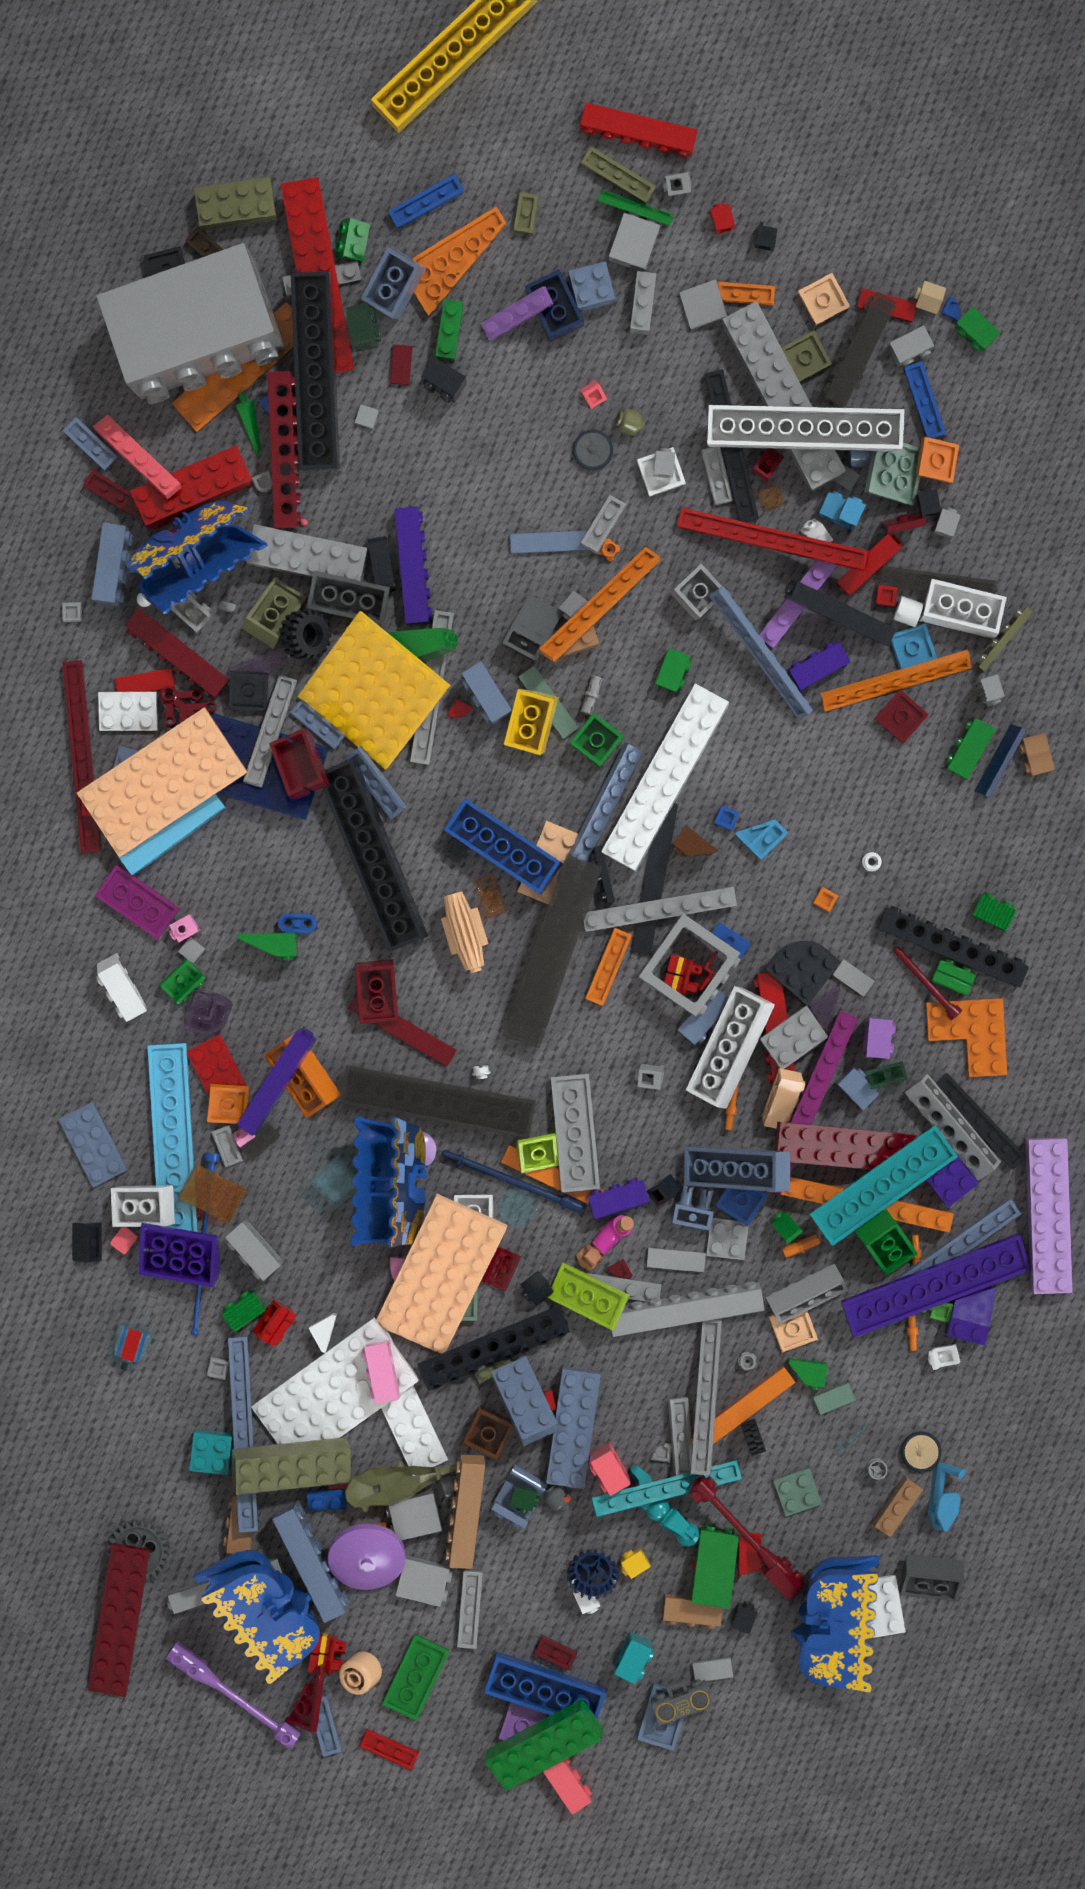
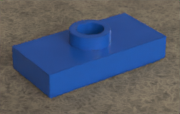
M721 922L717 924L712 932L716 937L740 952L738 957L740 959L751 944V942Z

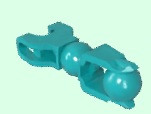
M636 1465L630 1467V1475L636 1480L637 1486L652 1482L650 1475ZM666 1500L638 1506L643 1511L646 1510L651 1520L659 1522L662 1528L675 1535L676 1540L682 1546L690 1547L697 1543L699 1530L696 1525L687 1522L677 1510L670 1508Z

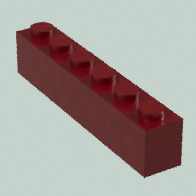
M139 607L124 625L128 628L126 632L134 639L137 636L143 640L141 644L148 650L155 649L158 652L156 655L165 663L167 660L173 664L172 669L180 675L184 672L189 676L186 680L195 687L199 684L204 688L201 692L209 698L214 696L217 699L229 684L230 680Z

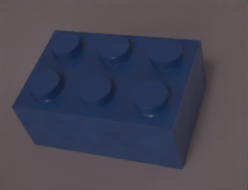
M560 269L525 285L526 295L541 287H546L553 302V305L536 314L549 343L584 326V319Z

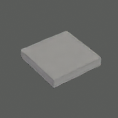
M716 279L679 292L691 330L727 317Z

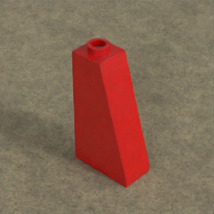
M888 533L869 551L864 571L848 570L837 581L839 583L838 588L845 595L847 593L851 595L902 549L904 545L893 533Z

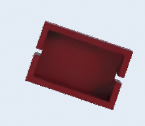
M303 728L289 734V739L284 736L269 743L289 797L296 800L310 794V790L315 792L330 785L310 731Z

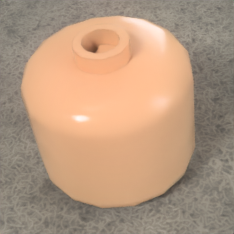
M365 1651L354 1654L339 1670L341 1684L348 1692L355 1695H362L378 1683L382 1675L380 1662L371 1653Z

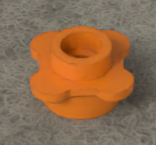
M607 538L598 554L605 556L607 561L614 560V555L620 551V546Z

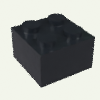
M434 357L431 358L421 375L423 388L431 393H434V391L438 392L441 395L440 398L448 403L451 401L455 403L467 384L465 375Z

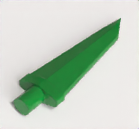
M245 392L238 394L240 403L236 404L235 407L258 459L261 443L254 408L255 404L253 400L247 401Z

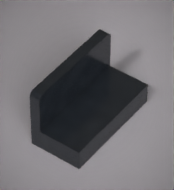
M72 1223L73 1261H102V1223Z

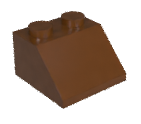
M688 826L683 829L671 844L674 847L672 851L680 857L683 855L689 857L714 854L717 851L715 847Z

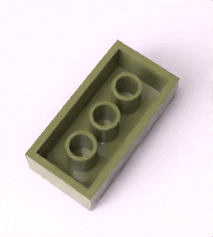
M270 177L194 188L199 226L202 231L277 220L273 185Z

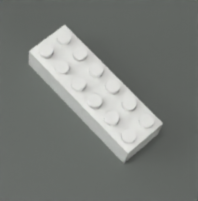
M734 986L686 1091L716 1107L727 1108L775 1004L744 988Z

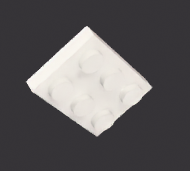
M98 692L99 731L158 730L157 692Z
M896 1575L878 1577V1582L868 1587L877 1593V1600L867 1605L876 1611V1618L873 1621H868L866 1624L875 1629V1636L873 1638L905 1633Z

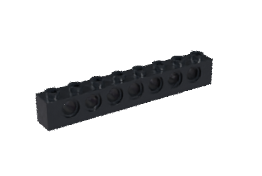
M897 907L885 908L877 927L878 930L1021 988L1029 966L1025 965L1026 961L1017 957L1014 960L1007 957V953L1000 950L993 952L989 950L990 946L981 942L979 945L972 943L973 939L967 936L957 937L954 935L955 932L950 929L944 928V930L936 928L937 924L926 920V923L919 921L920 917L914 914L904 915L901 913L902 910ZM899 918L905 921L903 929H898L895 925L896 920ZM916 926H920L923 930L922 935L919 937L913 933V929ZM934 933L940 935V942L937 944L931 941V936ZM952 940L958 943L956 951L949 949V943ZM969 948H973L976 952L975 957L972 959L968 958L966 954ZM987 955L993 957V964L987 966L984 962ZM1006 962L1011 965L1009 973H1004L1002 970V966Z
M558 1305L417 1363L428 1391L436 1390L444 1384L456 1382L463 1376L475 1374L480 1369L492 1367L497 1362L509 1360L514 1355L526 1353L538 1345L542 1346L555 1338H562L570 1333V1329Z

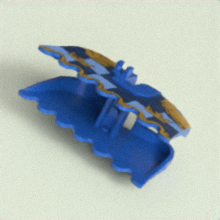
M355 1117L354 1124L359 1130V1134L354 1139V1146L358 1149V1154L353 1159V1165L357 1168V1175L353 1177V1186L356 1187L357 1193L352 1198V1205L356 1208V1213L352 1216L351 1223L356 1231L351 1236V1246L364 1243H388V1247L413 1244L422 1225L426 1203L424 1189L415 1188V1178H428L427 1170H425V1168H428V1165H425L426 1145L423 1132L418 1125L405 1122L396 1117L392 1118V1125Z

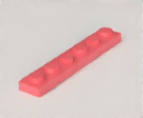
M108 414L93 426L94 430L166 499H169L182 488L181 484Z

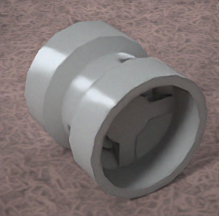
M880 1458L870 1459L866 1467L869 1475L877 1480L883 1479L888 1470L886 1464Z

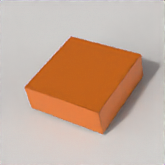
M821 887L813 904L830 913L839 896Z

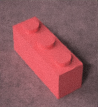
M568 1758L543 1771V1773L573 1815L591 1803L590 1795H592V1792L587 1784L583 1786L580 1781L581 1775L576 1768L572 1770L569 1765L571 1761Z

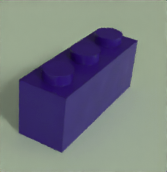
M831 642L823 647L825 650L818 654L815 651L808 655V660L801 663L799 660L790 665L791 670L788 673L794 684L798 687L799 692L851 662L840 642L836 644Z
M637 1178L626 1181L627 1185L621 1187L619 1184L609 1186V1190L601 1192V1189L590 1192L591 1196L587 1197V1202L593 1220L649 1203L650 1200L643 1180L638 1181Z

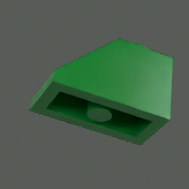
M778 1211L771 1217L773 1221L770 1223L787 1243H790L803 1232L786 1211Z
M788 1357V1363L803 1383L808 1386V1389L819 1390L820 1387L825 1388L828 1366L826 1362Z

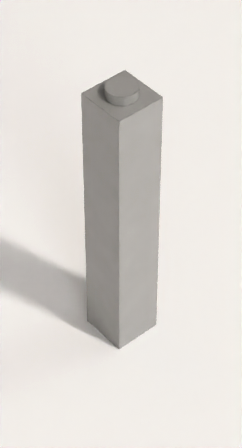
M279 1556L269 1559L275 1570L285 1574ZM210 1582L196 1583L170 1592L166 1599L169 1609H172L173 1613L176 1614L203 1605L204 1603L200 1600V1596L206 1593V1587Z

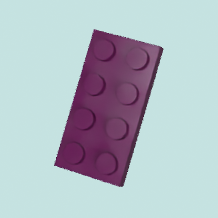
M116 864L95 894V897L158 940L180 910V907L131 875L118 864Z

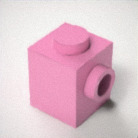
M191 914L169 925L171 937L174 941L177 940L178 942H182L200 932Z

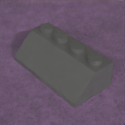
M314 570L307 608L353 619L362 611L376 624L382 625L386 616L390 587Z

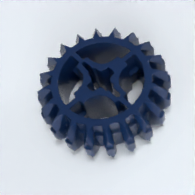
M589 1549L586 1551V1554L581 1551L579 1556L575 1555L573 1561L569 1562L567 1580L570 1582V1588H575V1594L581 1593V1598L587 1595L589 1600L592 1596L598 1600L600 1595L605 1598L607 1593L611 1594L612 1590L616 1588L619 1578L618 1567H615L616 1563L611 1561L610 1555L604 1556V1551L601 1554L598 1553L597 1549L594 1550V1553H591ZM578 1574H580L581 1577L584 1578L586 1582H584V1581L579 1577Z

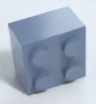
M606 261L568 271L574 300L580 312L615 303Z

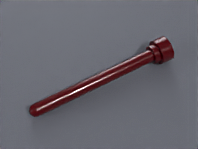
M900 947L894 948L893 951L946 1009V1016L951 1021L962 1012V1009L958 1005L951 1004Z

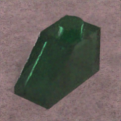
M903 1061L865 1071L871 1090L908 1080Z

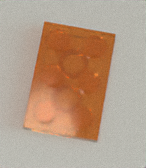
M196 1163L178 1198L229 1223L247 1189Z

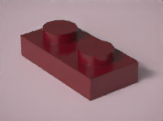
M542 1635L534 1654L569 1670L577 1655V1651Z

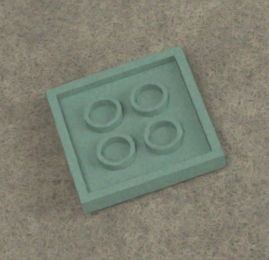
M903 443V451H872L864 492L903 505L914 506L920 476H915L920 448Z

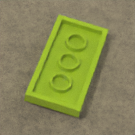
M562 1263L552 1285L554 1293L547 1297L610 1330H615L629 1294L567 1263Z

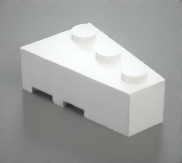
M118 953L97 964L98 975L96 979L101 986L104 985L107 989L106 995L110 1002H115L117 1006L115 1009L119 1017H124L127 1022L146 1012L147 1008L135 984L129 978L126 968L124 969L121 965Z

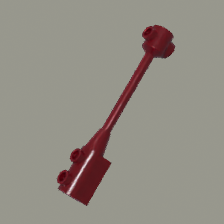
M704 1475L696 1478L690 1485L691 1490L688 1492L698 1504L701 1501L703 1503L710 1501L756 1550L757 1555L765 1564L761 1568L765 1577L788 1601H791L803 1589L804 1582L802 1580L805 1579L798 1570L794 1572L790 1568L792 1563L785 1556L781 1559L780 1556L761 1546L715 1496L717 1492L715 1486L717 1483L711 1476L706 1478Z

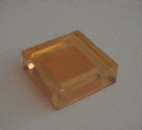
M778 485L760 491L765 510L784 504Z

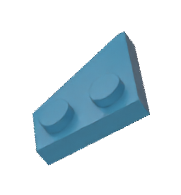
M776 820L735 833L760 860L788 834Z

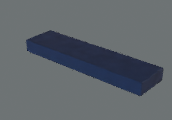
M1010 724L975 789L976 793L988 798L992 796L1027 730Z

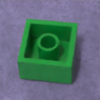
M593 713L570 742V745L600 768L624 736Z

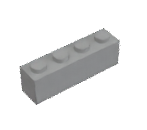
M833 1264L813 1275H808L796 1283L790 1284L780 1291L772 1293L766 1299L778 1323L781 1324L848 1291L836 1265Z

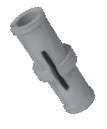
M591 675L589 687L584 693L585 699L580 711L581 713L590 716L593 714L596 700H599L598 694L603 678Z

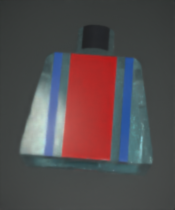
M120 1323L117 1328L114 1356L122 1358L119 1368L130 1371L133 1362L141 1363L155 1333Z

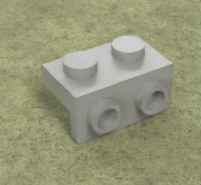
M191 592L187 595L186 601L172 604L171 610L198 633L213 616L210 614L211 609L205 603L200 605L195 600L197 596Z

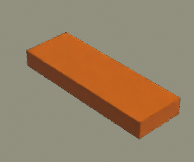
M718 282L722 300L725 303L752 304L757 301L759 305L774 306L775 286Z

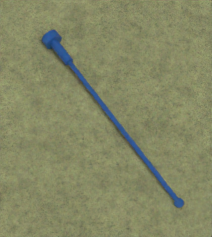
M205 1152L204 1160L208 1161L206 1173L207 1193L203 1233L205 1234L207 1232L211 1184L214 1181L215 1162H219L220 1153L211 1154L210 1152ZM197 1285L194 1325L191 1330V1334L194 1336L199 1333L197 1324L201 1285Z

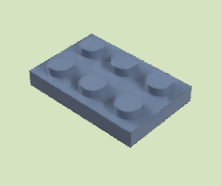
M653 1683L637 1740L674 1751L684 1717L659 1726L651 1699L658 1693L664 1692L666 1694L668 1691L666 1686Z

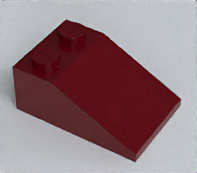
M393 959L356 962L355 975L360 1024L398 1021Z

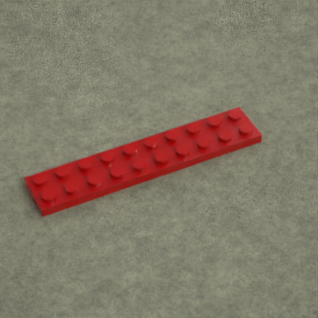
M319 177L281 183L297 273L322 271L332 273L336 373L354 370Z

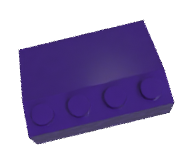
M141 1223L139 1275L214 1287L220 1274V1252L217 1235Z

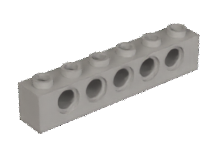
M925 1074L910 1085L905 1091L908 1099L920 1110L921 1115L932 1126L936 1125L958 1158L969 1169V1172L978 1181L993 1172L1001 1161L928 1074Z

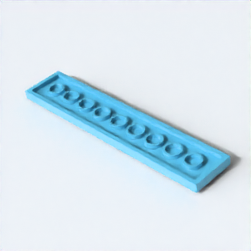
M187 1043L148 1045L156 1186L173 1185L175 1224L165 1227L198 1232Z

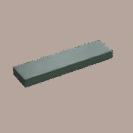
M534 666L518 677L527 690L555 696ZM558 700L552 725L560 736L565 739L579 727Z

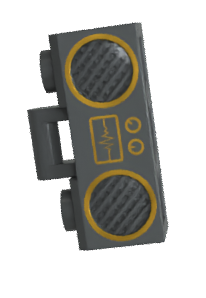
M684 1679L666 1685L668 1693L664 1694V1692L654 1695V1698L651 1699V1704L659 1726L713 1707V1701L705 1680L697 1679L686 1686ZM683 1688V1690L679 1692L672 1693V1691Z

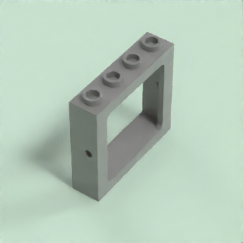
M682 914L640 974L639 979L696 1018L698 1014L702 1016L708 1008L705 1005L709 999L713 1000L718 994L717 987L719 984H725L730 976L728 971L731 967L735 969L741 961L738 958L740 952L685 914ZM684 928L689 929L727 956L722 967L695 1003L653 975V971Z

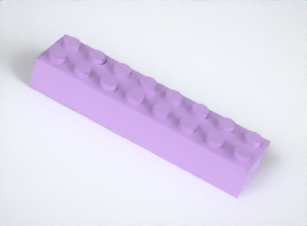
M1064 1137L1025 1139L1029 1263L1031 1268L1030 1292L1033 1294L1072 1293L1067 1139Z

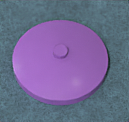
M376 1524L354 1525L341 1531L332 1540L328 1550V1565L334 1577L341 1583L356 1589H376L388 1585L400 1575L405 1565V1548L398 1535L386 1527Z

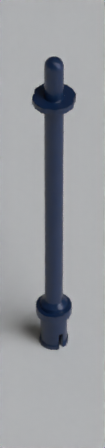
M447 1150L441 1152L444 1158L457 1162L456 1168H459L460 1164L557 1202L562 1206L561 1209L564 1210L567 1208L580 1215L584 1210L586 1203L572 1199L568 1194L566 1196L557 1195L464 1157L463 1151L461 1155Z

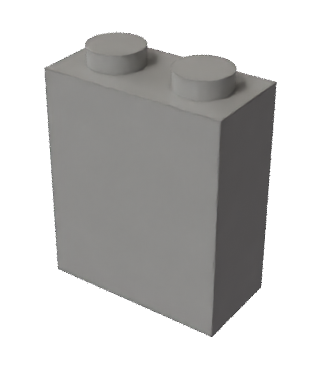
M631 212L628 214L624 213L609 255V261L645 272L660 230L658 222L652 219H641L639 215Z
M434 1490L415 1494L409 1499L386 1506L387 1516L392 1518L393 1525H390V1529L401 1540L442 1531Z
M405 1555V1565L401 1572L396 1596L441 1607L442 1601L446 1602L448 1591L445 1590L446 1583L451 1582L453 1572L449 1571L448 1565Z

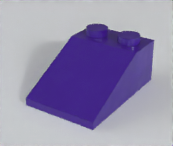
M988 1286L954 1299L952 1302L954 1306L949 1323L947 1322L945 1334L985 1346L996 1287Z

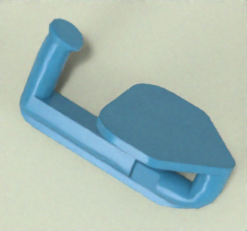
M938 1463L933 1471L928 1516L931 1525L935 1529L947 1532L959 1514L961 1499L960 1495L956 1492L943 1493L946 1473L957 1476L958 1479H962L966 1470L945 1463Z

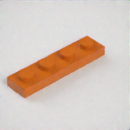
M614 928L585 999L602 1006L604 1005L631 940V934Z

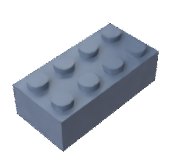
M103 523L92 593V600L97 604L120 607V602H124L125 591H122L123 583L126 584L128 572H125V568L131 557V554L128 553V547L133 544V534H131V531L126 526Z
M526 1356L491 1371L492 1380L523 1446L558 1431V1423Z

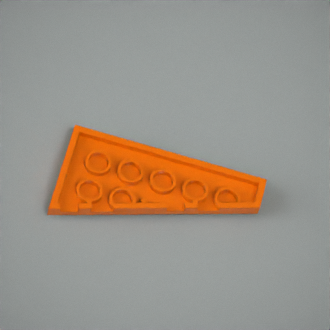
M494 207L412 258L426 267L414 294L428 317H430L506 226V221L497 207Z

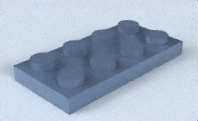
M94 1102L58 1119L92 1187L128 1170Z

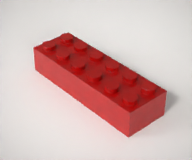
M235 445L170 473L181 484L182 488L169 499H166L150 483L135 488L130 492L148 531L176 517L183 516L182 513L184 512L190 513L205 504L218 501L253 486V481L239 449Z

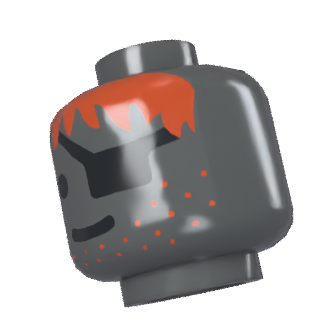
M551 1484L545 1489L543 1499L552 1511L560 1510L563 1512L570 1507L569 1502L572 1496L565 1486Z

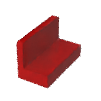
M738 1533L739 1575H747V1571H761V1559L757 1555L756 1550ZM750 1533L761 1544V1533Z

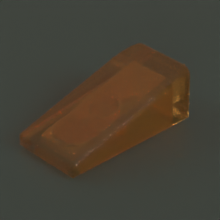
M494 875L475 880L487 917L490 918L505 913L506 910ZM491 879L493 886L482 889L480 883Z

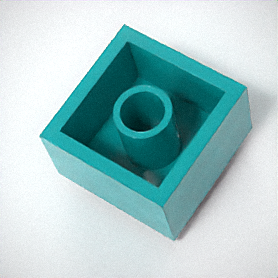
M196 1429L193 1435L189 1471L228 1475L231 1466L233 1433Z
M630 1631L614 1663V1674L633 1684H636L637 1680H641L645 1673L644 1666L646 1662L650 1663L654 1654L651 1641Z

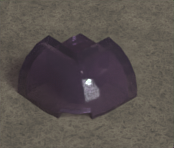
M194 990L190 1005L186 1009L184 1030L202 1035H210L217 1032L226 1025L233 1003L220 994L214 992L209 994Z

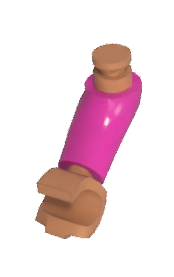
M621 1215L612 1218L606 1223L591 1244L594 1247L586 1244L576 1254L579 1261L578 1264L583 1269L593 1270L603 1260L600 1254L605 1256L620 1239L631 1233L634 1226L632 1218Z

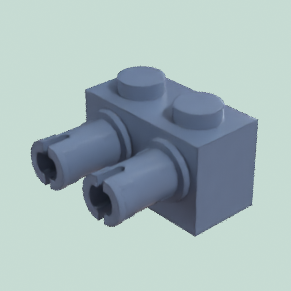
M682 1185L680 1201L674 1203L671 1222L710 1231L714 1213L710 1208L713 1191L708 1190L706 1195L707 1190L701 1188L699 1204L693 1206L691 1200L695 1187L689 1186L687 1192L688 1186Z

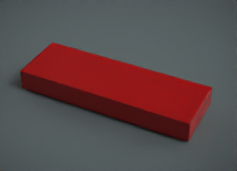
M863 288L861 289L857 304L859 309L908 322H913L916 310V302Z
M172 668L115 678L117 692H153L162 690L167 686L175 688Z
M368 1728L359 1745L360 1748L409 1770H412L419 1755V1751Z

